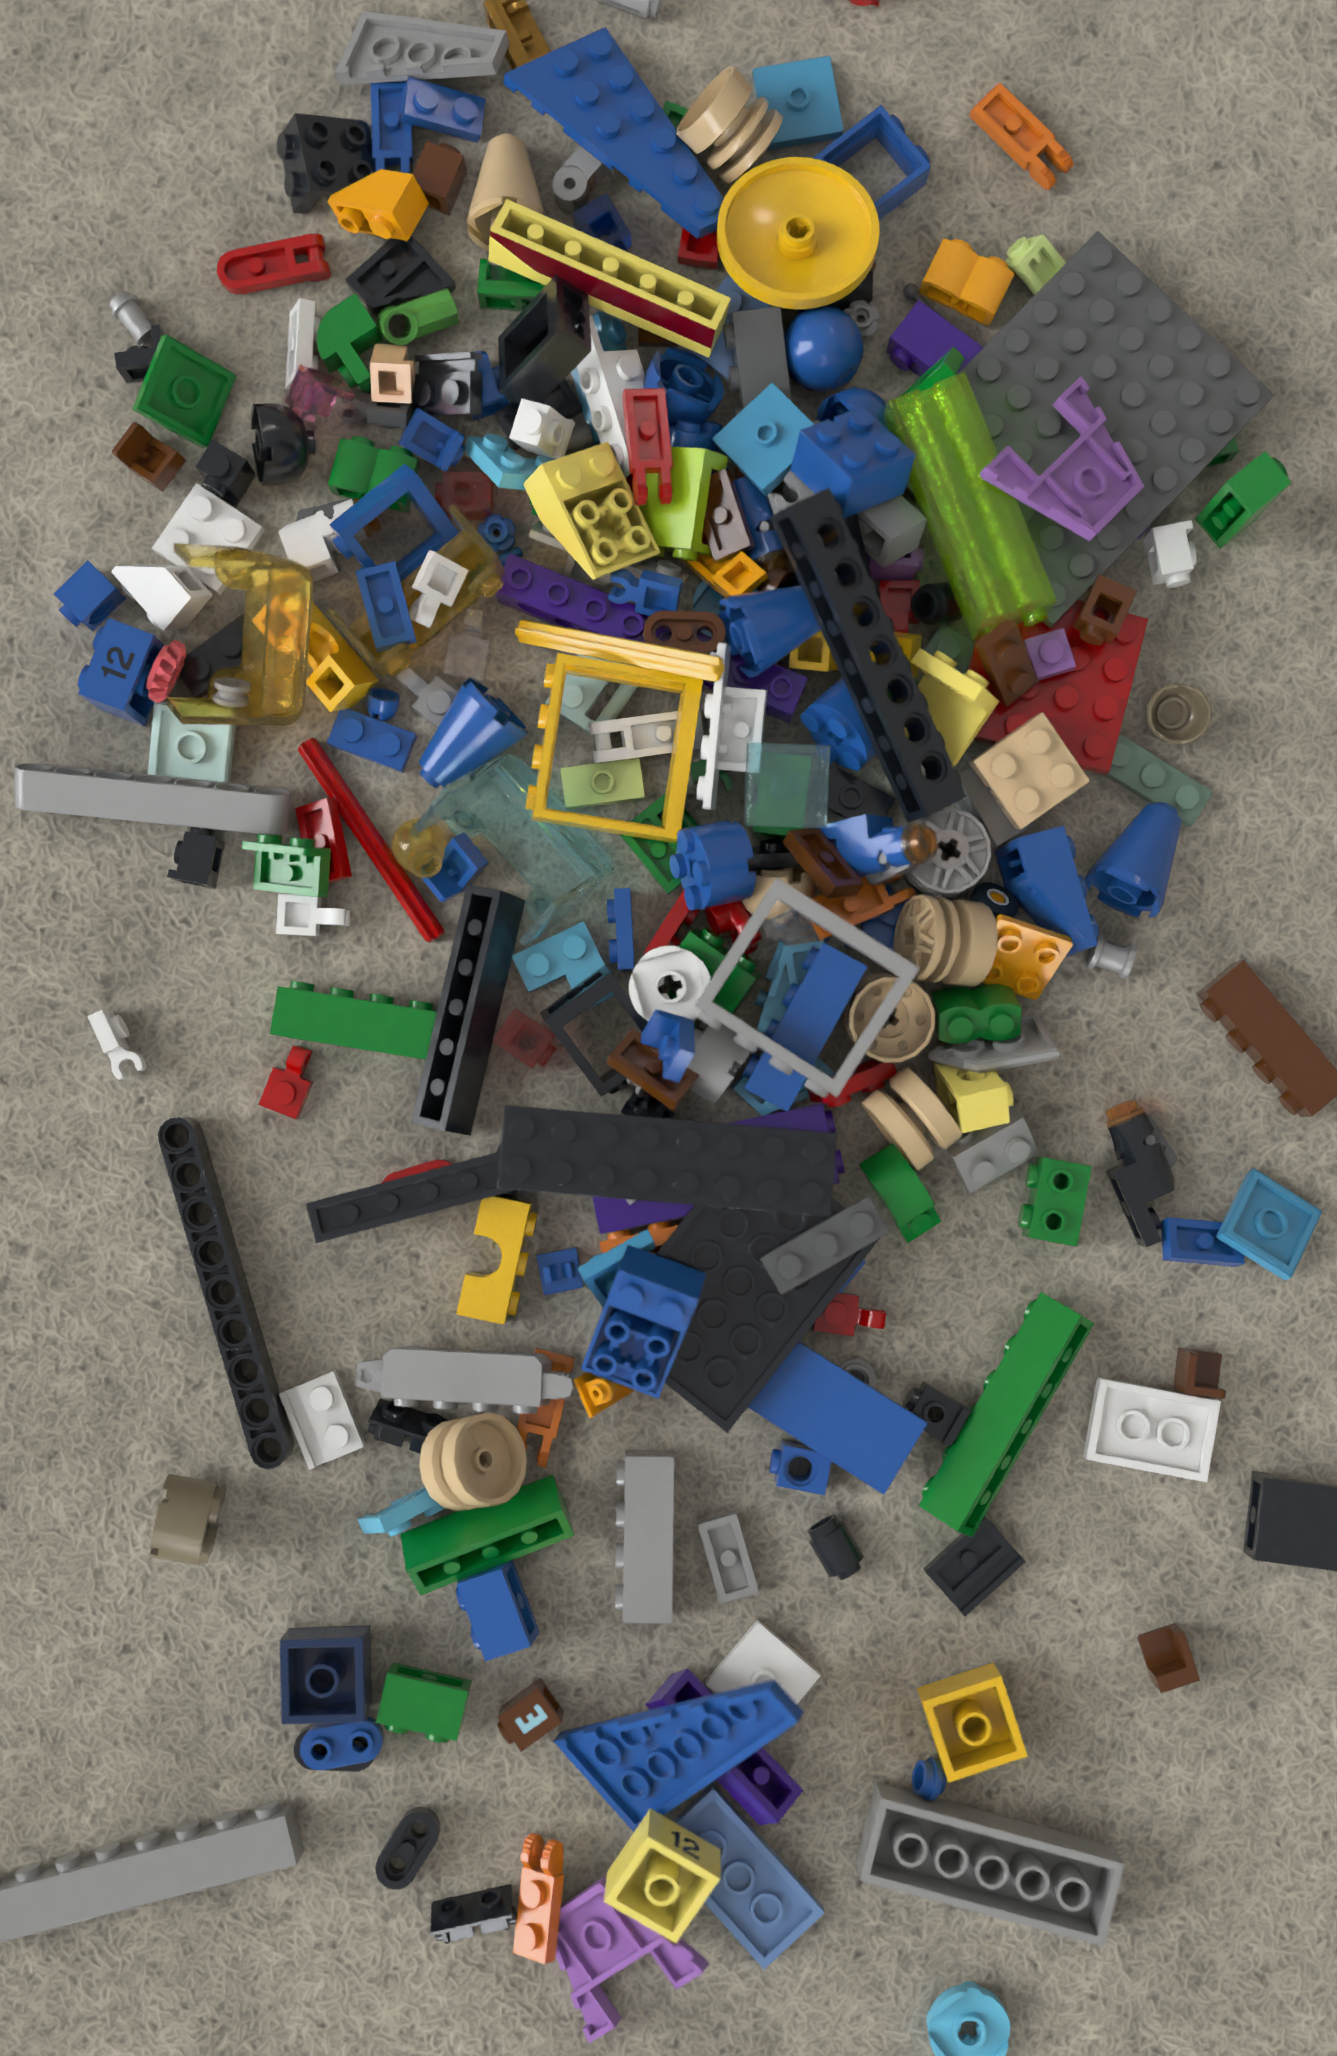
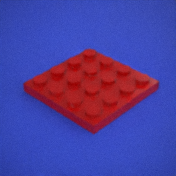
M993 577L989 584L967 671L970 669L987 680L989 684L986 689L996 698L975 643L1006 618L1017 624L1023 642L1025 639L1064 628L1076 667L1073 671L1038 681V683L1007 707L999 702L974 740L994 745L1033 716L1043 713L1081 769L1107 775L1112 765L1148 618L1127 613L1118 635L1110 644L1103 641L1102 645H1093L1082 640L1079 636L1081 631L1073 628L1084 601L1077 600L1049 628L1009 588ZM1101 612L1093 613L1094 616L1106 621L1105 616Z

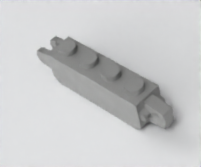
M402 1346L400 1348H391L383 1356V1359L357 1362L356 1387L381 1392V1398H393L394 1406L416 1407L419 1406V1400L433 1401V1408L457 1409L458 1402L473 1403V1410L497 1411L498 1405H513V1413L534 1414L537 1413V1407L550 1404V1399H567L578 1394L573 1379L578 1377L576 1373L552 1371V1362L544 1353Z

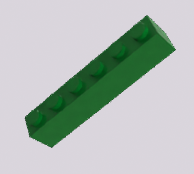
M1040 1292L1037 1299L1029 1303L1024 1313L1023 1324L1017 1334L1011 1336L1007 1341L1003 1351L1004 1357L997 1369L990 1372L985 1379L983 1385L984 1392L977 1404L970 1407L969 1410L971 1412L963 1424L964 1426L957 1439L954 1440L951 1447H946L942 1457V1465L936 1475L926 1482L922 1491L923 1498L918 1505L956 1532L973 1537L1095 1323Z

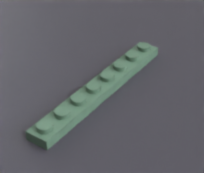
M941 623L924 651L932 656L937 650L944 653L957 663L954 669L965 675L974 642ZM1119 733L1110 772L1105 776L1150 804L1164 802L1173 806L1177 810V815L1181 818L1182 824L1191 827L1213 794V791Z

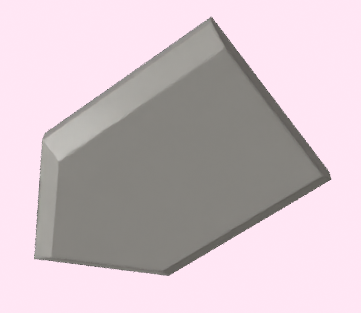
M1036 1014L1021 1017V1034L1012 1039L992 1041L979 1037L967 1043H949L945 1047L938 1046L928 1055L929 1060L941 1065L976 1073H985L1057 1060L1059 1058V1049L1041 1018Z

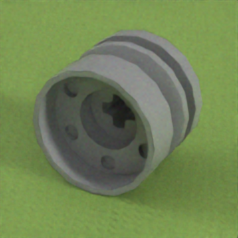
M944 808L929 817L919 819L914 825L918 826L925 835L928 857L926 863L918 865L917 869L904 874L902 877L906 885L914 888L918 895H930L933 898L945 897L951 900L968 891L986 873L991 859L990 838L983 824L973 815L956 808ZM950 844L953 847L951 854L954 857L944 861L940 858L942 851L939 848Z

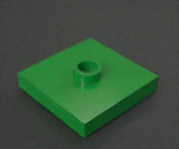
M162 335L132 410L195 445L207 448L237 375L169 335Z

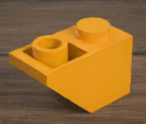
M380 169L332 194L327 201L338 218V223L344 230L351 233L360 232L376 235L383 239L393 238L408 241L429 204L413 174Z

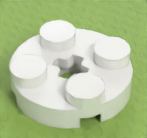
M676 946L658 947L646 953L634 967L629 981L630 999L635 1010L647 1021H649L656 1009L696 1020L702 1010L694 1005L710 982V974L705 964L691 951ZM667 975H671L674 981L682 982V988L677 990V998L669 999L667 993L660 994L659 986L664 984V977Z

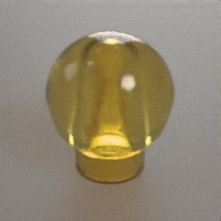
M413 818L402 823L395 831L391 845L392 853L395 860L405 870L412 872L420 878H430L436 875L442 867L447 838L442 828L435 822L426 818Z

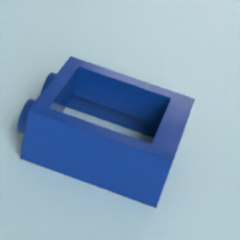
M882 105L813 157L814 159L839 167L876 138L907 176L874 202L879 221L926 185L931 168L930 160L925 150L920 145H914L910 141L899 118L894 114L889 115Z
M405 464L329 524L337 535L332 541L347 560L353 556L360 564V569L376 566L353 535L406 493L434 533L396 563L401 585L420 570L429 550L441 554L461 537V534L416 472Z

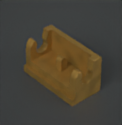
M526 0L484 1L489 27L491 29L506 30L510 44L504 57L511 70L551 52L529 10Z

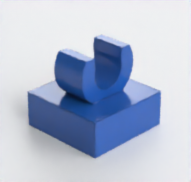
M577 1247L536 1255L544 1295L584 1287L583 1278L578 1270L580 1262Z

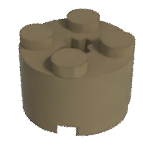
M168 1474L163 1489L167 1490L166 1498L159 1502L150 1543L152 1550L149 1557L193 1565H200V1563L208 1564L218 1527L210 1526V1523L217 1522L219 1512L222 1509L226 1488L218 1486V1482Z

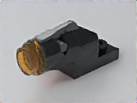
M1131 1099L1105 1110L1108 1117L1105 1123L1112 1137L1116 1158L1123 1161V1164L1107 1170L1106 1173L1137 1244L1149 1247L1162 1241L1158 1230L1162 1229V1225L1153 1207L1147 1208L1145 1203L1174 1191V1177L1171 1168L1176 1163L1177 1156L1152 1117L1146 1114L1144 1107H1139L1136 1099Z

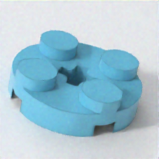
M968 1981L945 1990L935 1999L926 2016L928 2038L935 2056H1005L1009 2047L1008 2039L1011 2031L1010 2021L1002 2002L994 1993L980 1987L975 1982ZM965 2021L977 2022L975 2026L976 2036L971 2037L967 2033L960 2036L958 2032L962 2029L961 2024Z

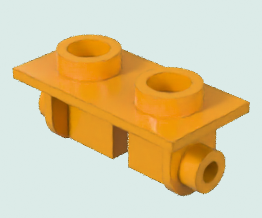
M585 1372L573 1379L589 1418L594 1417L635 1391L589 1372Z

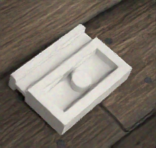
M336 1370L279 1394L309 1470L363 1448L366 1445Z

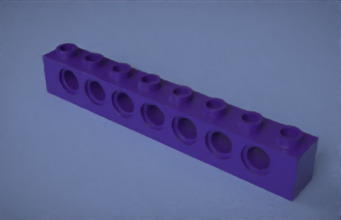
M511 553L509 554L494 588L499 603L552 625L645 642L643 628L649 616L636 613L635 605L628 602L623 604L614 603L608 599L609 594ZM661 629L656 634V637L661 641H667L672 636L671 632L667 629ZM700 632L697 634L698 639L702 642H708L712 639V637ZM730 653L727 687L768 691L765 714L790 724L808 677L773 664L759 675L748 677L738 667L745 664L740 654L732 656ZM703 679L702 688L713 692L714 681Z

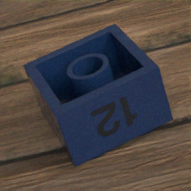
M370 1625L289 1628L279 1640L281 1725L365 1722L372 1709Z

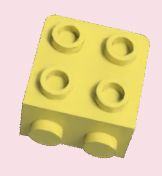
M920 648L911 661L913 665L925 674L917 686L927 700L928 711L936 729L944 738L945 749L954 767L999 701L986 689L989 682L970 669L964 675L954 669L957 663L944 653L937 650L932 656ZM904 727L905 735L909 739L908 731Z

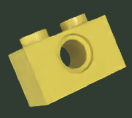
M933 1062L936 1095L945 1105L962 1133L1010 1123L1009 1106L1013 1105V1093L1009 1083L1002 1081L997 1070L976 1073Z

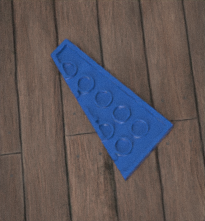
M606 27L504 74V85L514 93L517 90L532 101L531 107L542 116L545 113L550 115L564 127L563 132L596 159L610 170L615 167L628 177V184L639 193L643 190L661 204V210L694 237L700 239L717 230L718 214L724 198L689 147L676 135L677 130Z
M773 1679L562 1731L553 1742L634 1832L650 1808L664 1816L795 1725L800 1720L804 1711L778 1682Z

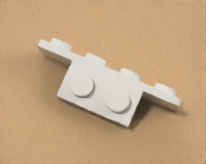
M589 315L592 351L577 365L580 385L583 392H585L592 414V424L598 433L600 443L609 442L626 478L630 475L622 393L624 389H643L645 374L637 349L603 351L593 316Z
M718 643L717 652L710 653V655L722 658L725 672L722 673L719 681H714L713 694L707 693L705 700V718H709L711 721L709 735H703L701 759L707 760L706 775L699 776L697 800L703 801V809L716 810L719 770L760 773L768 691L727 687L731 646L727 643Z

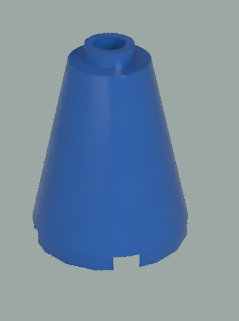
M801 586L731 595L720 600L719 603L726 606V610L719 612V618L725 626V641L731 646L732 656L740 654L745 664L738 667L748 677L761 674L821 631Z
M469 676L461 685L419 760L423 768L419 772L420 775L436 789L440 785L447 789L519 742L528 733L525 730L526 726L500 698L496 700L488 693L484 695L489 688L473 677Z
M1164 802L1146 805L1088 870L1085 876L1086 887L1090 890L1093 884L1100 891L1097 899L1119 912L1139 917L1142 911H1151L1149 917H1155L1160 912L1164 903L1182 820L1177 815L1178 812L1173 806Z

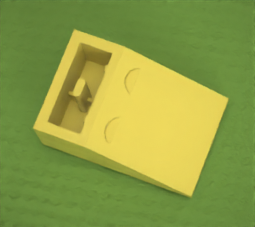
M609 442L543 463L523 483L540 521L593 580L653 558L661 553L639 506L635 504L634 495Z

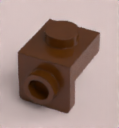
M137 422L131 424L112 449V454L130 471L162 492L186 462V459L176 450L153 437Z

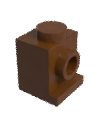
M1099 574L1090 586L1073 628L1081 631L1080 638L1093 645H1102L1103 641L1110 644L1118 635L1137 590ZM1101 612L1105 616L1106 621L1094 616L1093 613Z

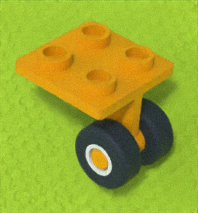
M991 882L978 884L972 892L969 901L982 902L990 907L996 919L998 931L997 951L988 975L981 983L1005 985L1011 987L1014 994L1033 1000L1038 999L1073 946L1072 938L1014 919L1019 905L1017 899L1009 890Z

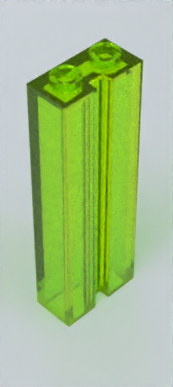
M963 372L934 383L932 388L922 392L918 389L889 400L883 417L889 431L915 454L908 480L922 515L927 518L926 525L972 641L986 635L1006 618L1015 624L1023 622L1025 627L1032 626L1048 618L1047 612L1050 611L1057 600L1017 500L985 481L979 475L998 456V453L966 373Z

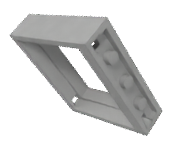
M776 877L694 1006L702 1010L698 1018L713 1028L720 1030L724 1024L735 1031L737 1034L733 1040L744 1048L755 1053L757 1048L760 1047L771 1054L772 1057L768 1063L790 1076L792 1071L796 1070L808 1079L804 1086L819 1096L826 1098L830 1092L837 1097L920 968ZM777 900L898 976L833 1079L713 1002Z

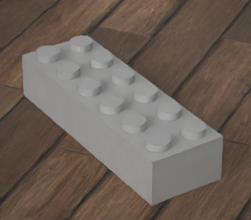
M879 1782L875 1783L855 1861L860 1881L1103 1947L1124 1868V1862L1112 1845L938 1798L933 1802L925 1801L921 1795H917L912 1791Z

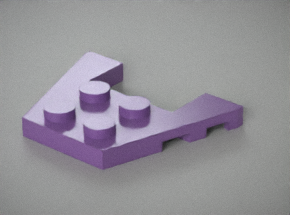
M1080 376L1059 396L1052 406L1081 436L1048 469L1038 476L1008 445L979 475L990 484L1090 541L1144 487V484L1119 441L1114 443L1103 424L1107 418L1100 406L1094 408L1086 394L1090 388Z
M607 1875L561 1904L556 1957L561 1970H567L573 1987L570 1996L575 2009L580 2008L586 2022L583 2031L589 2043L615 2028L622 2019L599 1986V1983L648 1952L652 1954L675 1989L680 1988L702 1974L709 1965L708 1961L681 1937L674 1943L605 1903L604 1895Z

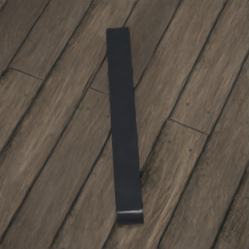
M170 1118L160 1126L158 1141L249 1453L253 1462L260 1468L274 1469L292 1454L294 1439L279 1396L280 1391L204 1132L200 1124L194 1119ZM181 1124L189 1132L188 1142L182 1147L178 1146L173 1139L174 1130ZM191 1163L199 1168L201 1175L198 1183L194 1186L186 1181L184 1175L186 1167ZM201 1202L208 1204L212 1210L211 1220L207 1224L201 1223L196 1217V1208ZM212 1241L218 1242L223 1248V1258L219 1263L213 1262L207 1255L208 1245ZM222 1280L229 1281L235 1288V1295L231 1302L223 1300L218 1293V1287ZM234 1319L241 1321L246 1327L247 1333L243 1340L235 1339L230 1333L229 1327ZM244 1359H250L256 1363L258 1374L255 1379H249L243 1375L241 1364ZM260 1398L268 1403L270 1413L267 1418L258 1417L254 1413L252 1408L254 1399ZM266 1438H273L279 1442L281 1446L279 1457H272L266 1453L264 1449Z

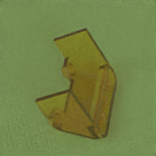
M455 504L448 511L459 528L460 533L436 553L469 571L452 607L440 603L434 621L429 628L411 620L417 643L410 645L400 643L390 650L377 653L366 612L351 625L333 607L326 612L367 663L380 676L390 674L391 677H395L402 673L411 662L409 660L410 657L483 596L485 598L493 596L504 584L502 578L505 574V569L497 554ZM421 566L401 582L408 611L422 593L412 588Z
M174 543V552L189 567L214 568L217 578L225 586L231 589L245 590L241 668L226 667L217 670L209 680L207 698L167 697L168 708L181 724L290 725L296 722L301 717L305 706L313 578L309 570L295 560L238 546ZM229 677L248 681L251 684L250 691L246 692V696L250 699L249 705L246 707H228L214 703L212 697L218 691L213 686L214 679Z

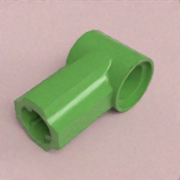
M447 288L397 306H388L381 310L376 320L380 336L385 341L397 345L408 344L418 337L459 323L454 300ZM395 314L402 315L406 322L405 331L398 337L391 335L388 329L389 320Z

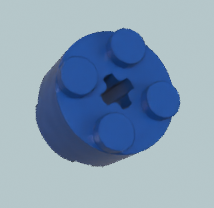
M843 678L836 681L801 714L802 723L817 744L814 748L815 753L824 763L832 764L835 762L842 767L858 771L876 755Z
M728 820L684 828L678 831L676 854L670 856V869L675 879L680 878L683 889L685 888V902L690 910L705 909L749 899L755 889L756 871L748 872L747 859L754 858L753 849L747 833L741 824Z

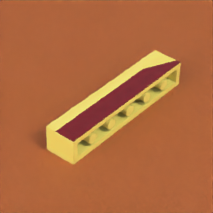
M506 199L490 229L488 261L545 286L555 275H558L588 294L590 306L703 356L710 357L723 330L731 301L730 297Z

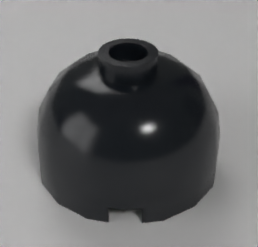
M273 403L252 405L251 429H255V443H252L258 481L262 482L261 486L282 485L293 482L301 477L306 470L308 456L316 454L314 431L306 430L302 417L288 406Z

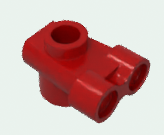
M741 901L705 908L706 918L712 931L718 935L729 932L732 944L735 943L753 915L746 910ZM759 930L744 954L749 955L758 949L757 942L763 937Z

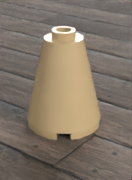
M501 134L489 141L467 215L469 237L477 246L488 252L490 229L506 199L545 215L527 147L520 138L512 134Z

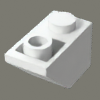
M138 564L115 566L111 571L120 581L122 590L128 596L135 599L147 612L150 622L163 631L185 629L213 596L188 566Z

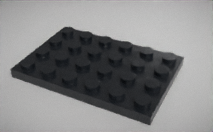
M833 1198L830 1216L845 1208ZM694 1205L655 1254L706 1274L699 1300L665 1384L728 1433L880 1238L781 1295L760 1257L830 1216Z

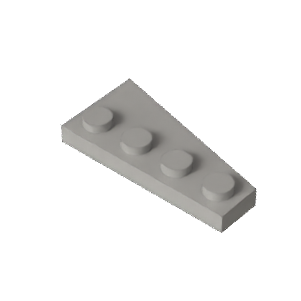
M363 11L335 75L339 85L407 81L408 77L425 80L496 75L510 42L506 30Z

